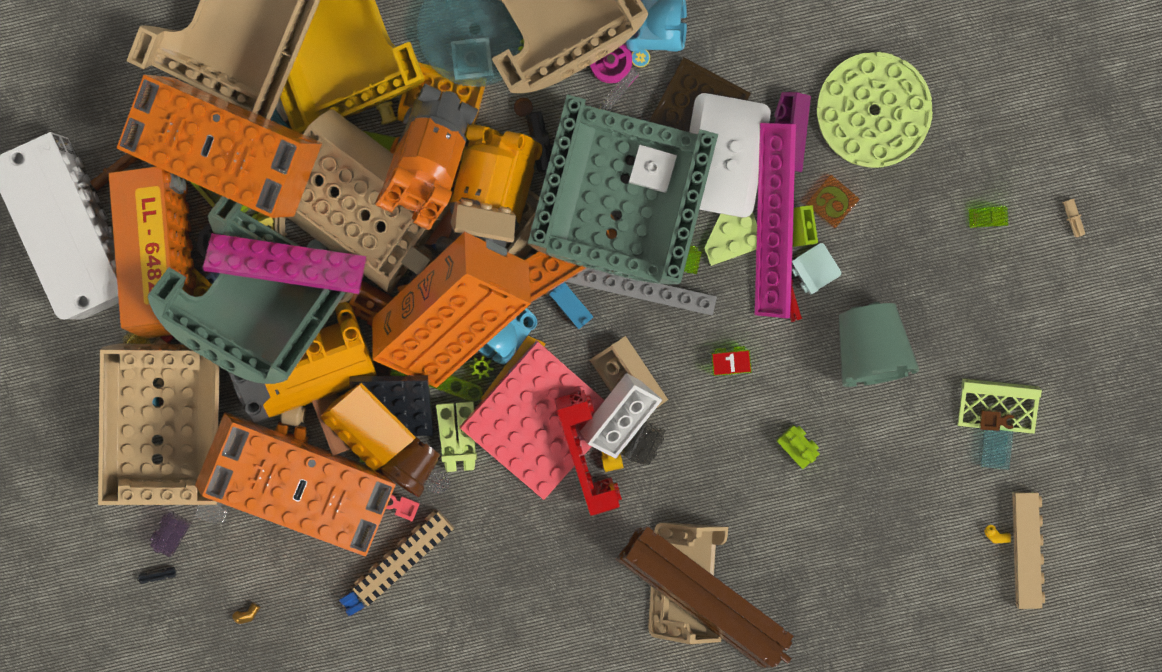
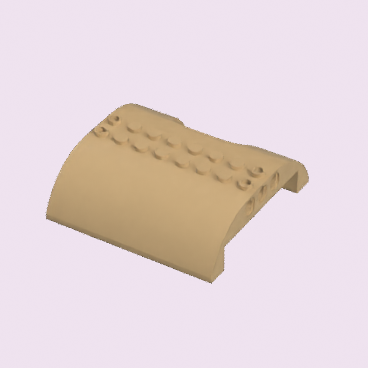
M200 0L192 22L185 29L170 30L155 26H140L127 62L142 69L152 65L207 93L271 120L320 0Z
M499 0L507 8L524 39V47L515 56H512L508 49L492 58V61L511 93H529L541 90L570 77L620 47L643 25L648 12L641 0Z

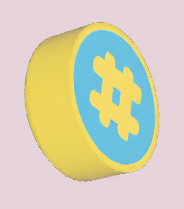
M647 50L632 52V64L634 66L643 68L649 64L650 54Z

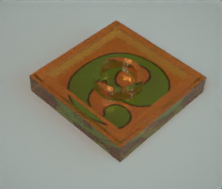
M830 175L808 200L806 205H813V211L832 227L836 228L860 198L833 175Z

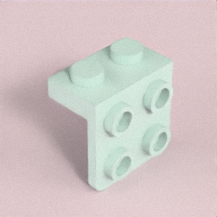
M823 243L816 245L792 260V273L795 277L799 276L802 281L800 286L805 293L809 292L810 295L841 276L839 267Z

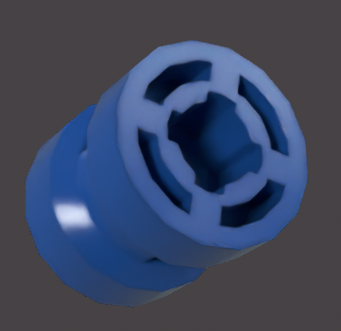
M354 591L339 599L341 605L346 607L345 612L348 616L365 607L358 600V595Z

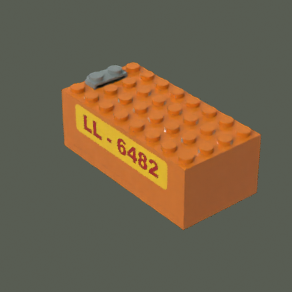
M159 167L109 173L121 328L144 339L170 336L171 334L155 316L149 304L148 294L170 267L186 277L182 290L188 295L194 296L193 289L196 288L195 278L192 277L194 261L190 254L193 246L191 239H189L191 224L187 219V213H189V204L186 202V195L188 194L185 179H181V177Z

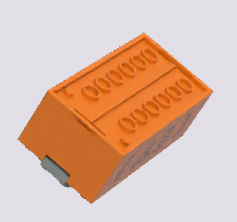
M464 231L372 318L373 360L408 376L428 375L429 385L437 388L531 304L528 262L508 253L506 248L492 241L479 239Z

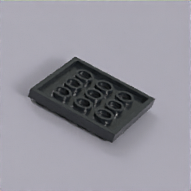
M428 375L350 376L351 389L362 383L414 436H433Z

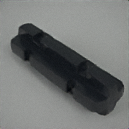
M169 567L166 570L150 571L148 574L147 572L138 575L140 584H145L149 581L164 580L166 577L173 578L176 576L175 567Z

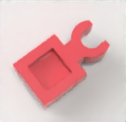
M391 495L390 498L393 500V504L387 505L386 509L395 508L397 509L395 515L413 522L420 503L404 496L399 501L396 496Z

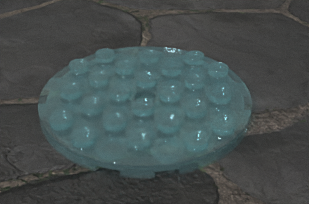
M425 0L420 9L417 34L421 51L429 65L450 82L462 86L476 87L498 83L503 78L492 58L508 49L512 56L521 52L518 50V47L523 46L520 43L523 36L507 8L499 0ZM472 24L480 27L481 30L478 34L470 32L469 28Z

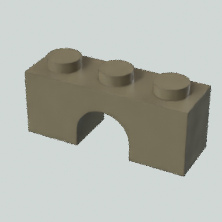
M422 244L421 247L417 245L411 246L401 263L419 275L441 253H437L429 244Z

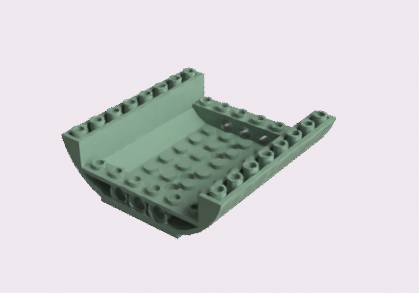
M567 94L528 244L534 249L564 262L620 277L657 284H681L718 134L699 129L698 134L598 109L585 105L586 99ZM639 145L677 155L666 193L632 183L624 184L621 182V175L628 174L631 176L634 166L627 165L625 158L633 156L636 159ZM619 211L622 217L620 220H613L611 213ZM607 230H615L617 236L614 239H609L606 236Z

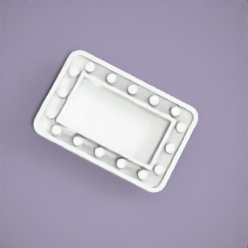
M702 93L696 97L689 132L698 134L699 129L718 134L699 210L737 217H748L753 212L759 178L760 123H769L771 115L767 105Z

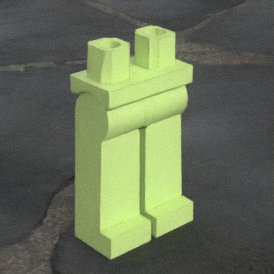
M474 401L456 403L459 440H457L455 402L436 404L442 450L441 458L446 472L457 471L456 461H463L464 471L474 470L475 460L477 459L476 442L459 427L474 411Z

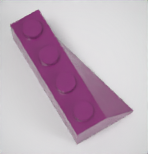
M782 92L774 115L776 117L775 123L796 124L795 172H802L811 96L798 92Z

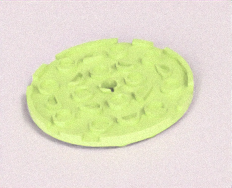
M862 53L843 61L826 78L817 100L818 125L826 143L844 160L862 167H886L909 157L924 141L932 121V97L922 75L907 61L888 53ZM871 105H877L880 108L878 115L870 114L869 108Z

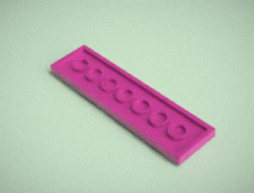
M212 233L203 269L208 272L359 294L366 256Z

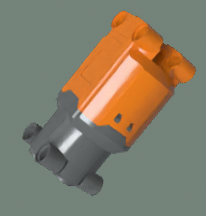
M424 84L414 102L413 108L410 107L403 119V123L407 125L398 140L387 176L375 205L391 213L398 204L413 210V223L430 230L451 198L452 184L466 143L464 134L467 125H471L474 121L478 109L467 103H460L461 100L454 92L443 91L441 93L440 90Z

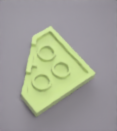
M753 212L748 217L720 214L704 247L710 266L756 250L757 223Z

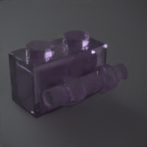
M173 511L169 512L168 515L166 513L160 520L161 527L159 531L155 530L150 538L152 541L150 546L154 548L153 551L159 554L161 552L168 557L174 555L192 522Z

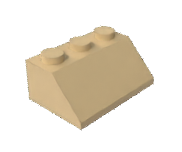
M461 199V202L455 201L451 225L454 231L458 233L465 231L474 236L513 243L516 215L508 207L500 206L497 209L492 208V205L488 203L476 205L471 200Z

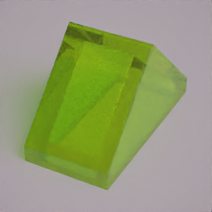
M1007 207L969 209L970 228L1008 226Z

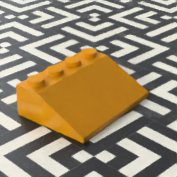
M419 63L425 80L417 87L402 94L397 120L403 121L410 107L413 108L423 85L427 84L440 90L441 93L443 91L454 92L461 100L460 103L464 102L477 108V115L472 124H476L487 79L477 78L455 81L454 71ZM469 124L467 125V128H466V131H465V134H464L465 137H467V130H468V127L470 126Z
M362 383L333 401L320 416L324 423L373 471L385 465L416 438Z

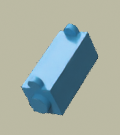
M565 282L551 290L550 296L578 329L593 318L592 314Z

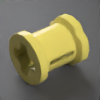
M392 101L376 106L382 118V125L397 121L391 106L393 104Z

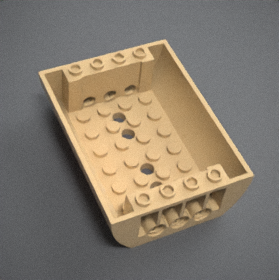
M332 109L313 121L303 134L321 142L322 146L295 216L287 218L331 251L366 256L363 275L387 293H391L408 269L407 266L401 263L402 259L411 246L417 245L421 247L422 244L428 241L450 209L452 197L430 230L413 223V210L398 204L391 213L376 206V199L382 190L394 154ZM317 175H321L324 179V183L321 186L315 183ZM334 186L339 189V195L336 198L330 193L331 188ZM365 209L370 212V218L367 221L361 217V213ZM379 221L384 222L386 225L384 232H380L377 229Z
M113 344L100 349L98 505H217L216 501L201 496L195 483L218 430V365L194 352L184 344ZM155 378H162L164 385L156 388L153 385V380ZM161 397L164 403L162 406L156 407L152 403L153 399ZM161 435L163 442L159 445L152 442L153 436ZM160 454L163 460L156 464L152 461V456Z

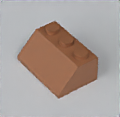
M339 393L312 401L333 456L351 449L320 418L328 406L342 396Z

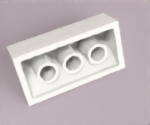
M626 373L593 414V419L586 423L580 433L588 445L616 459L661 403L662 399L642 381Z

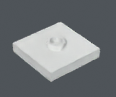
M639 145L629 183L666 193L677 155Z

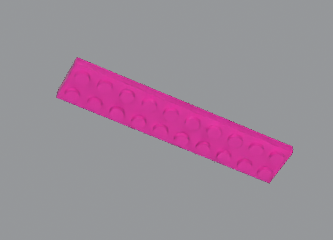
M760 123L755 315L790 318L796 124Z

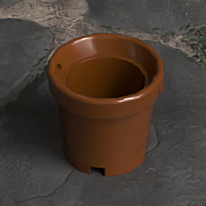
M416 437L397 455L380 467L379 470L408 492L420 497L424 491V484L441 456L433 448L424 444Z

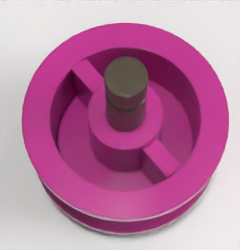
M622 44L610 54L591 64L592 73L597 79L605 83L612 84L622 81L627 77L632 67L630 50L627 49L625 44Z

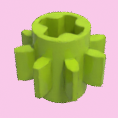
M482 356L480 361L474 358L475 365H470L475 370L472 375L479 374L480 380L484 374L486 377H490L487 372L494 370V368L489 367L492 360L486 362L484 361V356ZM481 362L487 367V370H483V373H480V369H477V365H480Z

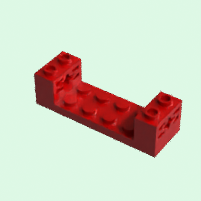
M582 390L556 398L557 412L590 516L619 508V500H622L618 483H613L612 477L593 483L580 439L577 437L575 424L593 419L591 412L595 411L590 395L586 396L585 391Z

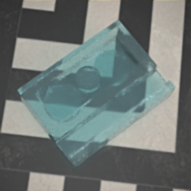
M984 430L980 467L1009 470L1013 431Z

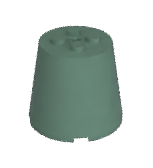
M873 302L868 304V306L852 307L850 310L839 315L841 375L844 387H856L857 383L864 382V386L908 377V372L910 371L912 374L919 372V366L896 304Z

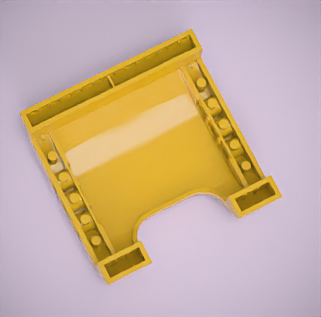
M320 0L280 98L292 130L304 133L313 121L329 110L333 109L344 118H348L410 91L423 83L425 79L411 42H406L397 47L391 42L375 0Z

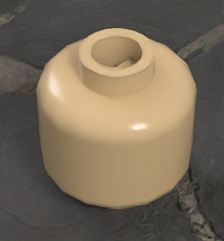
M301 406L277 416L280 417L282 424L299 426L305 420L306 408Z

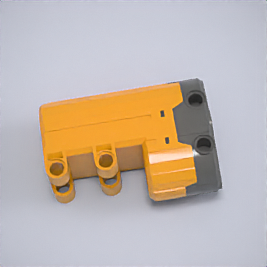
M348 302L337 305L335 312L339 323L320 330L287 380L276 384H263L243 379L229 372L238 398L251 422H261L309 404L312 401L349 389L350 376H377L355 313ZM344 312H349V313H348L347 315H345V316H342V315H341V314L344 313Z

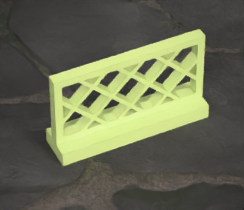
M962 378L958 426L979 428L980 423L975 422L977 420L980 421V415H977L972 408L981 401L987 408L986 410H992L1000 403L1006 410L1001 416L1010 413L1019 405L1025 413L1018 419L1014 418V422L1011 423L1013 426L1017 424L1019 427L1007 429L1000 425V430L1035 434L1039 397L1041 398L1042 392L1039 386ZM966 393H975L979 399L969 405L965 400ZM988 395H994L998 401L988 407L983 399ZM1007 397H1013L1017 403L1007 409L1002 401ZM1026 399H1034L1033 407L1026 411L1021 403ZM971 410L976 418L970 422L963 421V414ZM1028 416L1031 419V427L1023 428L1018 422Z

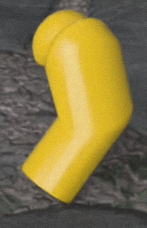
M991 524L987 525L984 529L985 536L992 543H1011L1010 533L1000 534L996 527Z

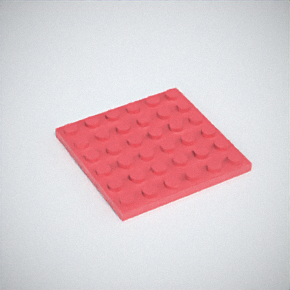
M536 340L459 427L544 500L575 466L557 412L555 399L584 390L586 396L590 395L595 412L605 400ZM589 420L575 424L577 437L580 439L584 455L592 446L587 444L580 431Z

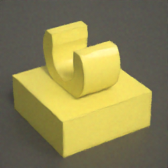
M262 213L252 216L255 220L265 226L269 225L274 230L273 218Z

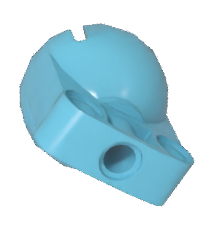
M641 0L648 12V16L638 31L626 41L627 49L630 51L667 50L675 52L683 50L686 42L687 23L681 22V18L687 17L686 0Z
M526 308L478 352L487 358L493 356V360L499 364L507 363L512 359L530 331L536 327V317ZM524 318L528 320L527 327L523 324Z

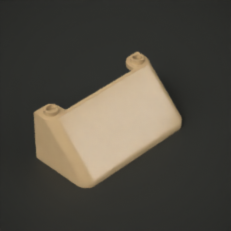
M659 523L656 525L654 533L659 534L714 576L716 545H723L727 541L728 527ZM651 586L648 628L652 637L686 644L721 642L719 636Z

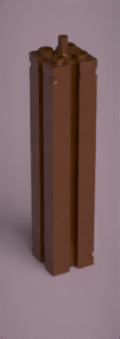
M648 526L635 530L628 540L629 542L617 556L616 560L624 564L626 568L748 659L754 661L760 668L776 667L781 660L786 664L791 661L792 658L783 652V650L787 651L792 645L791 640L794 636L791 633L785 631L783 627L659 534L654 533Z

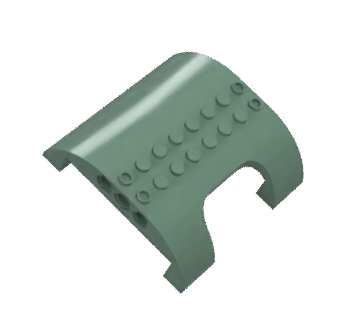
M224 196L219 199L208 215L214 234L299 246L240 211L242 204ZM169 267L148 294V300L155 316L165 329L194 352L243 379L256 383L276 384L289 378L346 292L220 273L203 296L194 297L182 290L186 277Z

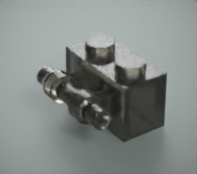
M645 421L621 451V454L630 461L650 465L652 459H655L657 455L656 451L659 444H662L664 441L663 436L666 430L660 427L658 429L648 421Z

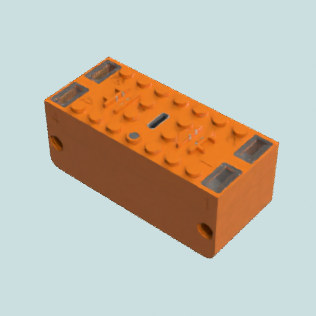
M143 75L117 149L266 216L278 218L295 216L322 143L175 78Z
M224 413L195 483L201 496L365 557L396 485L390 478L378 470L373 471L366 465L337 454L333 456L329 451L229 413Z

